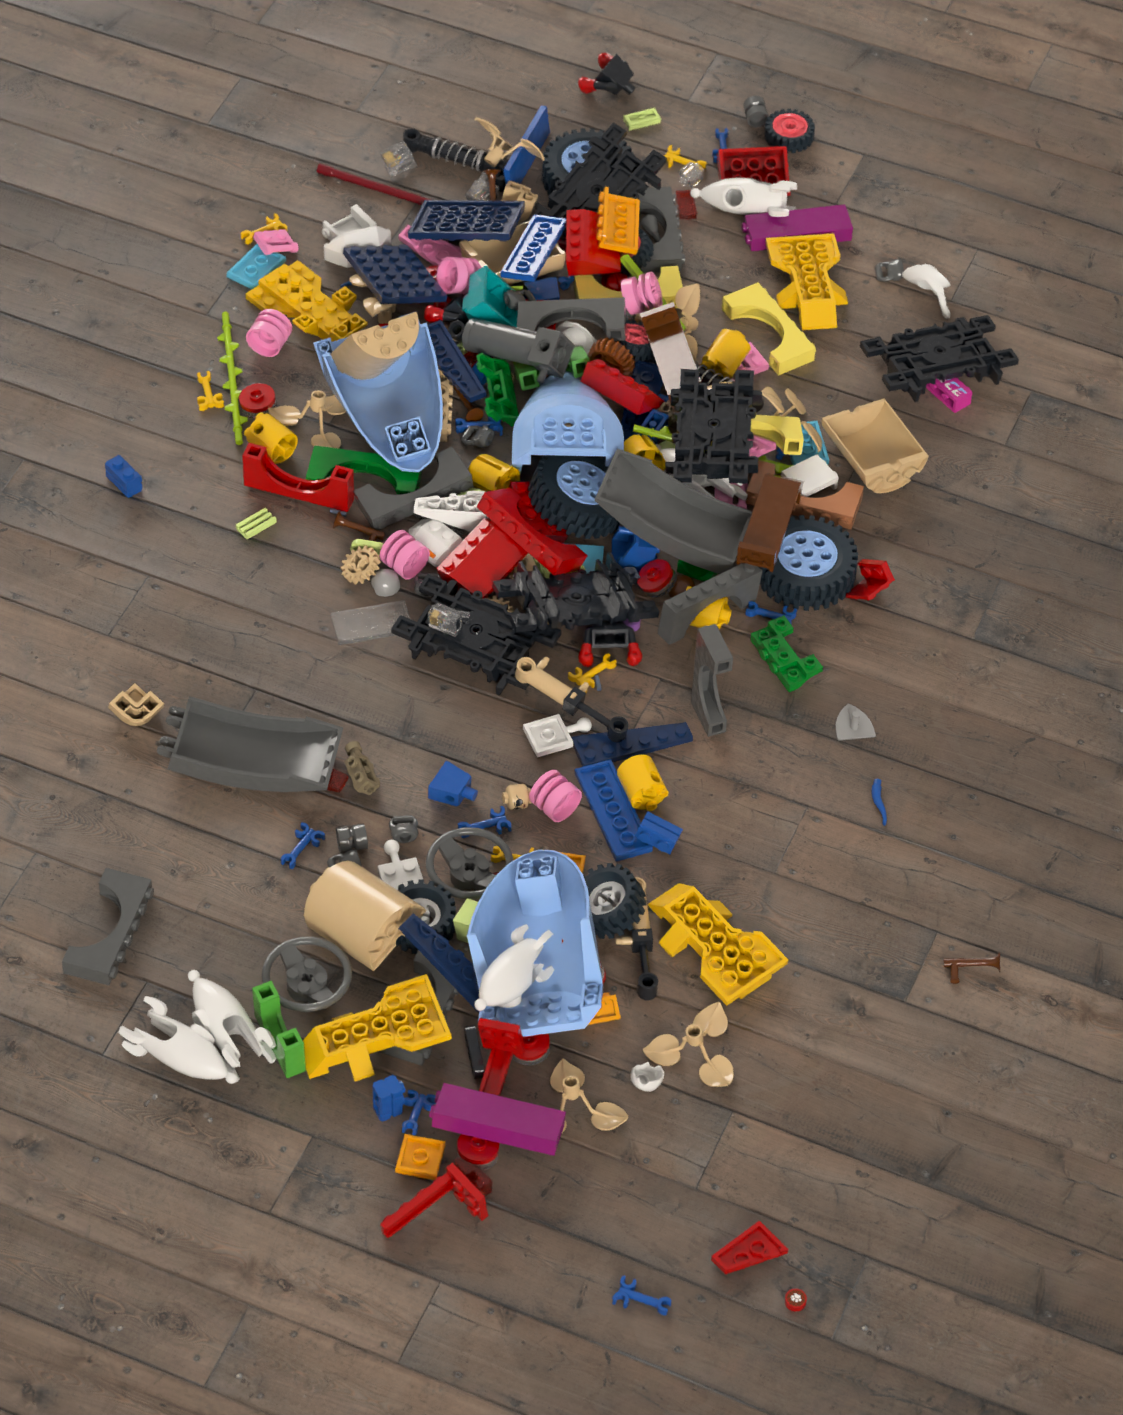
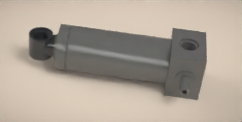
M472 318L466 325L461 321H454L448 328L450 335L458 343L463 344L466 351L478 354L484 353L486 356L534 366L540 372L537 379L539 383H544L546 375L563 378L575 347L562 332L539 327L538 331L535 332Z

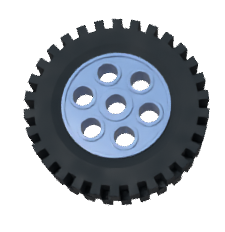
M581 128L580 132H577L574 129L571 130V134L564 132L563 138L558 135L556 136V141L553 139L550 141V146L547 145L543 153L545 160L543 161L542 182L545 191L548 190V195L556 190L555 183L561 180L565 183V177L576 166L575 161L579 163L585 161L582 159V154L590 150L589 140L593 136L601 139L604 130L600 129L599 132H595V128H590V132H586L585 128ZM625 140L619 143V146L622 147V154L628 151L634 155V152H631L632 148L630 145L627 146ZM595 189L594 192L598 193L600 189Z
M544 455L540 459L528 487L530 492L528 495L529 498H532L530 501L531 505H536L534 509L536 513L542 512L540 517L543 520L549 519L547 524L550 526L553 524L557 525L556 530L560 532L562 529H565V534L571 535L573 532L575 537L580 538L583 534L585 539H590L592 535L594 539L599 538L600 535L606 537L608 533L612 534L615 529L617 530L621 524L595 502V497L609 466H605V456L601 459L598 456Z
M799 515V520H795V517L792 516L774 571L770 572V569L759 567L762 570L760 580L762 591H767L769 598L775 596L774 601L779 604L781 601H784L783 606L788 608L790 604H793V609L796 608L797 610H799V606H804V611H809V607L813 606L815 611L820 609V605H823L825 609L829 608L830 602L836 605L838 599L843 600L846 597V593H849L851 587L855 584L858 552L857 546L854 545V539L852 537L849 538L847 530L842 532V526L834 527V522L831 520L825 523V518L820 517L819 521H817L815 516L811 515L809 520L805 519L804 515Z

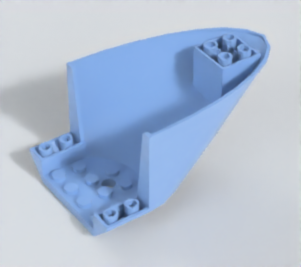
M419 322L417 339L403 356L381 375L367 380L354 379L345 373H341L331 356V353L348 337L333 342L331 338L314 342L313 344L324 377L330 389L371 448L387 463L401 471L419 473L428 466L439 447L443 426V402L436 354L427 323L420 324Z
M565 371L563 378L548 376L544 383L539 384L540 387L536 388L521 410L514 424L512 436V466L518 469L520 474L522 464L531 465V455L605 456V466H609L616 449L624 451L622 425L616 414L598 391L581 382L582 377L574 378L573 374L569 371ZM570 423L573 426L567 427L564 424Z
M539 849L524 854L510 862L494 877L477 903L467 933L479 988L482 976L490 964L506 949L514 945L511 940V933L516 928L525 924L528 925L529 929L525 932L524 939L533 938L538 940L547 930L553 933L543 944L544 947L533 963L544 964L543 970L552 966L554 971L550 978L544 982H537L535 979L522 994L520 1004L515 1007L486 1006L484 1010L479 1011L478 1022L480 1018L520 1025L523 1037L585 1029L600 1010L603 995V980L589 893L584 876L577 864L567 855L555 850Z

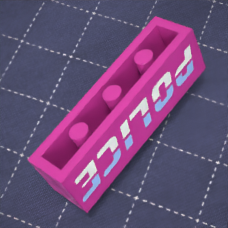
M958 377L947 379L944 383L942 380L936 379L935 385L931 383L926 384V388L954 413L971 404L972 391Z

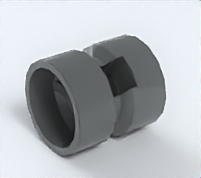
M760 96L747 98L743 107L748 124L754 128L764 126L769 117L764 99Z
M364 823L352 825L350 829L348 826L336 828V838L340 853L352 850V848L356 850L368 849Z

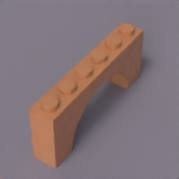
M758 460V473H753L746 490V504L755 506L764 476L767 473L775 475L776 464ZM846 482L840 491L827 497L810 498L801 496L800 504L795 503L792 515H804L806 519H809L811 515L815 516L817 521L822 517L825 518V523L831 520L835 526L840 525L843 528L852 530L863 498L864 486Z

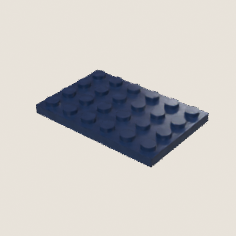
M424 200L408 231V238L415 240L432 239L434 241L440 239H448L450 241L464 239L466 241H507L511 239L524 212L525 201Z
M404 244L399 246L383 245L379 247L368 245L367 247L351 246L343 249V255L380 304L447 301V294L409 246Z

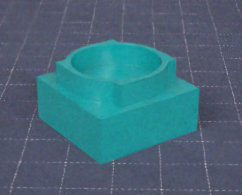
M486 265L471 274L469 292L464 296L462 310L466 313L468 319L477 318L517 327L518 310L508 308L504 301V293L514 289Z

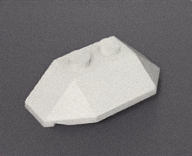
M371 226L342 233L330 243L324 245V259L346 268L352 267L343 255L345 247L391 245V231L379 226Z
M430 518L422 519L409 528V534L436 555L434 559L429 556L428 560L434 567H438L463 541L458 534L445 524Z

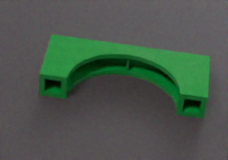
M314 445L306 480L326 479L331 476L335 466L338 465L354 469V473L377 475L387 480L394 487L396 495H401L418 490L422 471L419 473L401 471L375 453Z

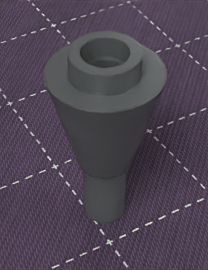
M645 215L640 224L653 236L657 243L661 240L656 216Z

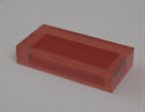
M691 190L676 191L675 196L680 220L697 219L695 200L690 194Z

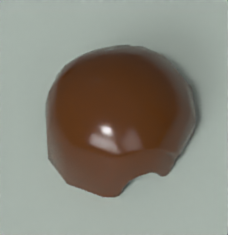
M676 575L668 583V594L672 598L686 591L687 586L695 587V583L687 575Z

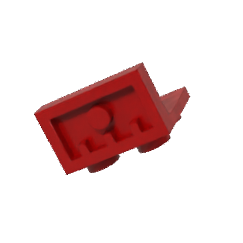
M870 559L859 561L860 572L865 579L852 588L849 593H846V598L865 599L868 601L874 599L881 590L887 589L889 584L895 580L887 561Z

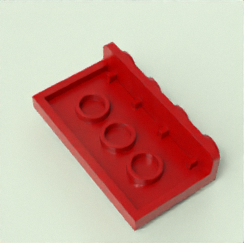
M510 482L509 488L523 498L517 508L523 519L541 534L564 543L567 540L566 530L562 529L560 532L556 530L557 525L553 524L550 526L547 524L549 519L543 520L540 517L542 512L536 513L534 510L536 505H531L530 501L532 498H529L528 495L530 492L528 491L530 482Z

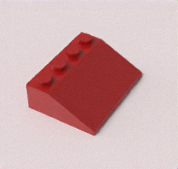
M787 146L718 150L719 181L728 178H751L771 184H776L779 181H789Z
M586 209L567 210L566 264L568 276L621 272V252L599 247V240L596 238L598 229H600V227H597L600 215L597 212Z
M596 359L586 364L581 382L637 415L652 411V409H658L665 402L654 392L650 391L647 386L636 383L632 377L624 376L618 369L605 365V362Z
M484 518L436 570L440 578L446 581L447 584L450 580L457 581L458 591L460 588L470 591L472 596L475 591L482 592V599H484L493 592V581L505 579L528 552L493 521Z

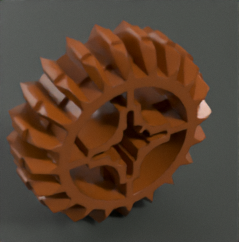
M607 337L605 339L600 338L594 342L589 350V361L602 360L605 362V365L618 369L624 376H630L635 367V361L632 359L633 355L629 354L630 350L626 349L625 345H621L619 341L615 342L613 338L610 340Z

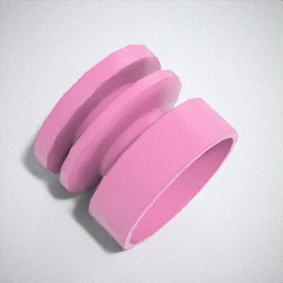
M446 257L439 263L436 276L437 283L446 294L463 293L465 295L469 292L470 275L479 270L481 265L474 258Z
M648 272L646 275L641 274L638 279L634 276L622 280V296L625 297L626 308L631 315L644 312L645 306L648 310L662 306L661 288L653 272Z
M265 309L260 312L247 332L246 341L256 353L266 357H274L278 355L291 334L292 324L281 312Z
M399 530L394 532L385 541L379 556L384 564L394 569L402 578L410 580L426 566L430 552L426 546L408 532Z
M550 770L543 774L535 782L529 794V800L540 810H543L554 822H561L568 818L576 810L582 798V792L571 782H568L557 770Z

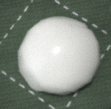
M649 1062L636 1065L631 1071L633 1085L646 1092L657 1089L664 1078L662 1067L660 1065L652 1067Z

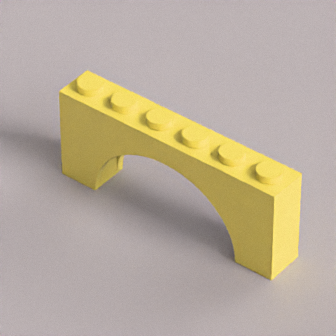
M678 266L661 267L658 282L662 298L667 304L674 302L675 308H677L675 297L678 290L683 287ZM592 274L574 276L576 299L623 297L622 292L610 290L600 285Z
M759 283L723 296L722 310L730 320L753 318L769 324L778 332L782 343L770 352L769 365L778 376L814 361L815 345L806 338L804 332L799 330L795 322L787 316L786 312L778 306L776 300L772 299L767 290Z
M756 415L755 418L751 419V432L753 435L775 442L783 454H802L804 438L799 417Z

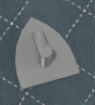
M848 703L841 710L835 725L838 741L876 737L870 719L860 709Z

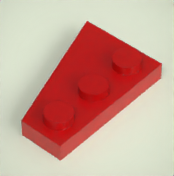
M759 1220L713 1254L711 1261L726 1275L788 1254V1248Z

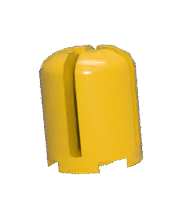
M637 434L624 441V451L652 460V464L662 471L665 470L666 461L651 438L646 435L640 436V434Z
M488 454L477 456L468 468L472 475L473 488H479L482 491L488 492L509 488L510 482L520 481L518 469Z

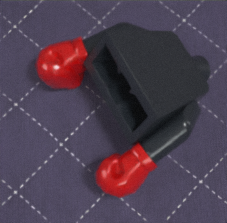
M605 52L598 56V65L602 68L595 79L583 76L578 81L580 91L585 94L596 90H605L617 95L623 89L630 95L636 88L629 82L634 73L627 61L622 60L618 54L612 56Z
M460 294L455 299L447 297L446 302H433V305H428L424 310V319L430 324L439 320H446L451 323L461 321L466 325L469 319L462 310L464 294Z
M603 620L602 626L593 624L586 628L583 634V644L578 655L579 663L584 667L592 666L594 662L592 648L627 647L626 662L630 666H637L642 661V652L636 642L634 629L625 625L623 621L614 622L611 625L607 620Z

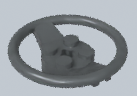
M474 827L451 830L440 836L431 845L426 857L428 876L431 881L435 882L436 887L441 884L444 886V892L449 890L453 897L480 899L496 875L490 872V863L484 855L472 848L464 850L452 838L475 835L491 840L502 850L506 866L514 861L512 852L502 838L488 830ZM438 849L450 867V880L457 889L446 885L435 872L434 857Z
M298 937L281 943L270 952L262 968V982L271 981V966L279 955L281 956L287 971V991L290 997L297 1002L301 1000L308 1001L311 1004L295 1003L279 994L280 1005L300 1012L325 1010L329 1006L336 1004L347 992L352 979L351 964L342 949L334 943L318 937ZM296 946H321L330 950L339 958L343 966L344 977L341 986L334 994L327 987V973L319 963H316L314 959H305Z

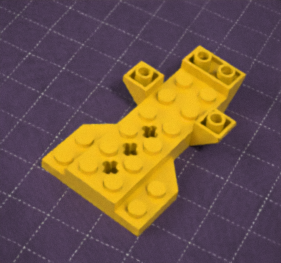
M818 234L766 238V247L771 265L789 273L791 283L776 295L778 306L781 309L796 308L797 303L802 330L837 328L836 305L848 304L845 290L832 281L827 272L840 261V252L835 235Z
M299 260L289 266L284 263L259 279V285L246 293V299L261 311L273 309L287 315V317L295 318L292 320L293 324L303 332L316 335L322 340L331 338L332 342L349 337L368 325V322L358 314L351 315L349 313L357 298L355 293L344 286L332 294V299H330L321 292V277Z
M678 883L648 903V906L660 919L665 918L672 926L659 941V945L673 957L687 948L689 944L702 958L700 978L726 1006L737 998L742 999L770 980L772 974L788 964V959L763 932H743L742 929L733 928L726 921L733 914L721 901L706 900L694 886Z
M425 974L388 986L384 991L383 998L380 1002H377L374 1008L356 1014L350 1012L332 1018L331 1022L314 1027L303 1040L305 1066L309 1079L329 1073L328 1067L348 1061L354 1081H358L375 1075L369 1054L393 1046L414 1052L451 1040V1033L428 975Z

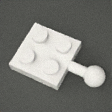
M559 714L523 724V730L537 758L572 748L573 740L569 733L576 731L587 733L592 727L591 721L585 717L580 718L576 724L565 726Z
M391 839L385 842L384 851L390 855L392 863L378 865L377 870L380 879L398 890V886L402 883L405 887L408 886V881L413 880L414 884H418V879H423L417 858L400 861L398 856L399 843Z

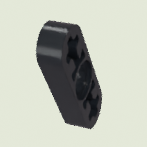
M475 1025L464 1027V1036L473 1078L480 1079L484 1075V1065Z

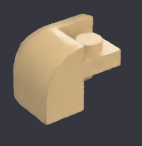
M509 180L505 186L501 201H525V209L518 222L521 223L530 217L535 208L538 195L530 192L531 188Z
M134 683L126 692H120L109 703L108 708L124 723L130 726H141L149 722L164 707V703L151 691L146 694Z

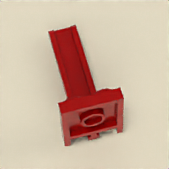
M480 1018L478 1029L483 1048L490 1049L491 1052L479 1091L501 1096L513 1054L523 1056L525 1051L520 1025Z
M452 1162L446 1167L447 1173L434 1179L430 1186L426 1189H421L412 1200L404 1202L399 1207V1210L383 1219L382 1223H380L382 1234L387 1238L391 1237L451 1190L454 1191V1196L460 1203L464 1202L467 1205V1209L473 1217L477 1216L483 1221L488 1217L485 1196Z

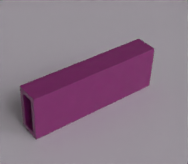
M845 204L789 210V216L774 217L769 215V213L745 215L744 222L741 224L742 232L745 233L746 245H749L750 251L767 250L766 238L834 234L836 242L852 241L853 226Z
M444 1083L441 1091L438 1090L436 1093V1106L432 1105L429 1115L430 1118H433L432 1127L555 1156L564 1128L566 1112Z

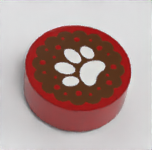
M791 1289L786 1293L785 1305L789 1310L797 1312L805 1308L807 1296L802 1290Z

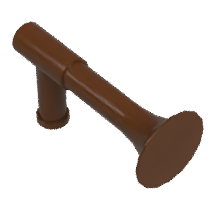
M491 169L483 171L489 180L490 201H496L495 181L496 175L500 170Z
M453 386L468 411L466 421H480L484 415L483 411L479 408H474L460 391Z
M341 511L337 513L333 524V529L337 526H345L370 536L369 541H376V539L383 541L386 534L344 518L341 515Z
M1000 951L991 958H944V967H950L951 969L950 982L952 984L959 983L958 967L992 966L1000 972Z

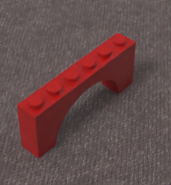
M248 443L242 455L244 486L344 512L349 511L354 501V469L336 465L330 477L322 480H306L295 477L279 468L271 460L264 446Z
M511 488L484 492L476 507L553 575L578 571L588 555L575 544H564L555 541L529 525L517 509L523 498Z

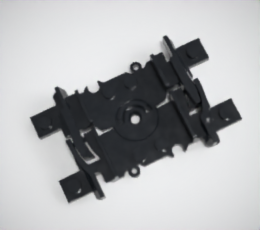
M613 122L603 133L601 139L593 136L588 143L591 148L587 153L582 154V159L585 161L583 163L575 161L576 166L565 177V183L561 180L555 183L556 190L548 197L549 202L547 206L551 210L536 202L534 206L536 211L533 215L567 219V210L586 209L598 213V207L601 202H598L600 192L595 193L594 190L600 189L603 192L604 187H609V194L639 200L638 193L644 196L645 191L649 187L645 182L657 190L661 189V179L656 174L666 164L667 158L654 149L644 161H641L628 151L622 154V147L619 146V143L626 137L627 131ZM566 227L563 231L564 236H566Z
M989 315L970 318L969 322L964 317L956 318L955 322H943L942 327L934 324L931 327L916 329L915 332L910 328H906L904 334H893L887 346L880 336L860 341V348L867 358L881 355L888 366L887 374L882 376V381L888 391L901 389L904 392H908L914 402H918L920 395L925 394L926 384L931 383L935 385L936 379L942 380L944 383L947 379L962 377L965 373L969 378L975 376L978 382H982L983 377L989 376L995 385H999L1003 375L1000 368L1018 365L1019 358L1012 348L995 351L987 338H983V333L995 331L996 325Z
M681 369L680 389H671L670 394L671 406H675V411L679 412H675L677 433H673L671 436L672 443L675 444V461L665 462L667 474H673V478L686 483H692V474L707 475V479L729 478V483L748 484V473H758V457L750 456L753 441H748V439H754L751 432V419L756 417V409L753 405H762V391L753 390L754 370H736L735 383H712V389H707L706 383H699V369Z
M611 552L607 553L606 565L602 564L600 559H596L594 571L587 573L586 570L579 569L577 572L559 575L550 573L549 578H544L536 565L533 566L532 571H527L523 562L519 561L517 573L513 574L514 579L495 580L492 585L498 598L516 596L522 609L526 610L525 613L510 615V623L515 632L534 631L537 629V626L539 629L545 630L547 622L552 629L561 628L565 625L566 629L572 630L575 625L598 624L602 626L603 620L609 621L612 625L614 622L626 620L634 623L639 622L640 619L659 618L660 611L653 600L635 602L632 585L638 584L637 580L641 578L636 568H623L616 562Z
M427 574L420 584L419 592L433 597L431 600V605L433 606L428 605L417 622L400 615L391 628L392 634L411 641L408 648L412 651V658L415 660L421 651L427 652L428 657H431L433 653L436 655L438 651H444V659L451 658L465 665H470V670L473 673L478 672L482 668V671L487 674V682L489 683L491 681L497 682L502 675L501 680L496 686V694L499 696L508 683L526 690L529 684L521 683L515 677L518 660L523 657H529V650L535 641L553 648L562 634L561 629H552L549 624H547L545 630H541L537 626V629L534 631L515 632L510 623V615L520 614L518 608L514 612H508V604L501 605L487 598L482 599V592L475 591L473 596L470 594V591L460 588L458 591L457 581L450 580L447 584L446 581ZM433 609L446 615L454 616L460 619V627L455 629L441 620L439 621L440 625L437 627L430 624L429 615L433 614ZM474 629L480 630L479 632H473Z

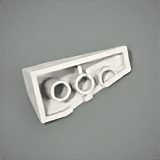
M467 491L466 495L459 496L456 493H452L450 497L444 498L430 496L415 499V514L466 531H472L484 518L489 520L476 507L484 491Z

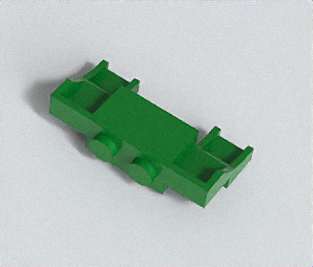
M484 353L476 355L478 361L476 366L478 371L486 376L490 397L485 399V412L488 417L493 418L496 422L502 419L503 422L512 427L519 416L510 365L504 359H494L486 356Z
M783 615L768 621L767 627L751 633L750 641L758 650L761 659L767 662L770 671L773 674L775 673L788 692L799 689L814 675L823 672V666L814 654L802 659L797 656L784 638L793 633L794 628Z

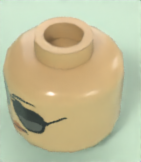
M525 784L508 785L506 791L502 793L503 804H507L510 810L526 809L532 803L529 800L531 789L527 788Z

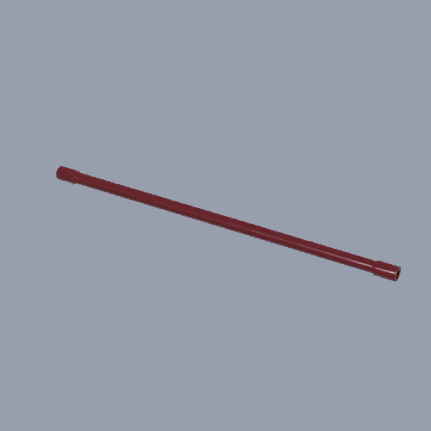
M319 163L317 167V173L335 177L422 205L424 200H432L335 169ZM559 239L557 241L562 251L566 252V241Z

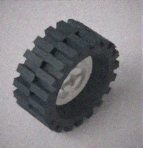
M607 863V867L600 864L597 865L598 869L595 871L593 868L587 870L589 872L587 876L583 874L589 893L595 935L601 939H604L605 935L612 939L615 933L622 936L624 935L623 930L626 928L629 931L632 930L633 926L631 924L633 922L639 923L641 919L638 915H644L645 909L643 906L647 904L644 898L646 897L645 892L630 870L626 867L623 868L621 864H617L615 867L613 863Z
M418 879V884H414L413 880L408 881V886L406 887L403 883L398 886L399 892L427 910L420 919L446 940L451 941L453 933H455L453 919L456 916L454 897L451 898L449 890L444 892V886L439 884L435 887V882L430 880L428 884H424V879ZM430 916L434 919L431 924H429ZM402 935L396 940V947L401 944V950L407 952L409 948L412 949V954H417L418 949L406 936Z

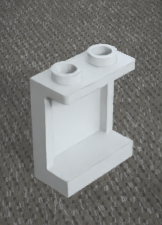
M356 204L351 207V215L331 225L324 221L322 233L326 239L328 238L332 241L342 233L377 226V223Z
M817 454L781 472L783 477L804 481L802 487V496L808 497L829 486L835 490L838 486L839 477L837 473L832 471L826 461L822 460Z

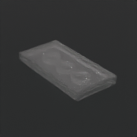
M405 600L331 613L339 645L396 636L391 633V628L400 615L409 619L410 617Z

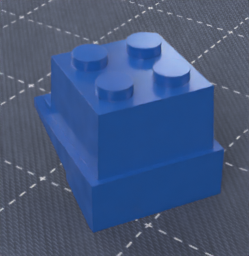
M619 526L612 537L611 553L616 562L623 568L635 567L637 572H640L647 563L656 560V553L659 554L660 549L644 541L624 526Z

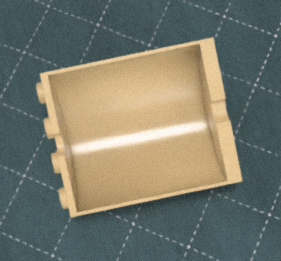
M530 221L518 224L511 239L507 241H461L462 258L476 259L480 263L481 268L486 265L508 285L522 282L523 280L502 278L500 272ZM556 243L538 276L563 268L566 261V253L564 250L562 251L558 243Z
M417 312L388 321L387 328H381L379 325L351 334L331 353L338 370L359 380L372 379L381 375L415 343L419 331Z
M885 399L857 406L853 412L844 410L822 418V427L867 488L873 490L874 493H888L903 487L911 481L910 477L916 471L920 473L928 460V454Z
M344 861L326 868L319 879L311 885L305 904L304 917L310 929L337 945L372 971H375L395 948L396 940L402 935L405 936L398 927L413 913L421 918L427 910L357 863Z

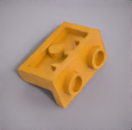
M603 993L601 1008L587 1026L621 1019L616 994Z

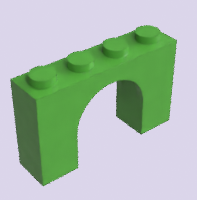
M583 346L574 347L566 371L571 372L574 378L582 377L587 362H590ZM513 362L516 379L522 391L540 387L539 382H537L540 372L534 366Z
M272 981L253 987L255 1018L260 1027L269 1030L277 1045L272 1050L286 1078L305 1072L304 1043L296 1028L287 1031L281 1014L280 997Z

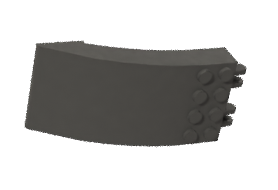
M616 449L595 497V502L625 528L656 548L682 561L717 574H721L739 565L736 564L738 545L740 541L743 542L752 511L717 500L683 484L652 464V460Z
M189 696L186 709L176 706L169 708L168 713L171 716H167L166 722L168 725L180 728L177 739L162 736L159 743L163 746L157 747V754L171 758L168 770L208 782L251 790L272 792L327 790L343 727L307 716L306 718H288L245 712Z

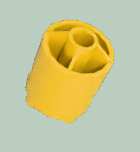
M722 329L707 353L703 356L701 365H705L708 370L713 369L716 374L721 373L724 378L730 377L731 379L751 350L750 344L740 331Z
M261 412L257 414L255 421L244 431L248 443L266 447L269 457L275 464L282 463L291 457L298 443V437L273 415L268 413L264 414Z
M723 597L708 605L694 618L690 626L702 628L703 626L716 624L720 630L722 624H728L732 613L728 605V597Z
M632 756L625 760L617 769V776L634 809L653 811L657 808V804L668 796L669 792L650 756Z

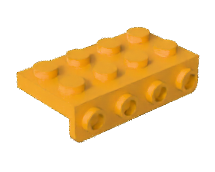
M604 187L603 192L600 191L598 202H601L598 207L600 217L597 222V227H600V229H598L596 238L599 240V247L636 255L638 251L640 200L609 194V187Z

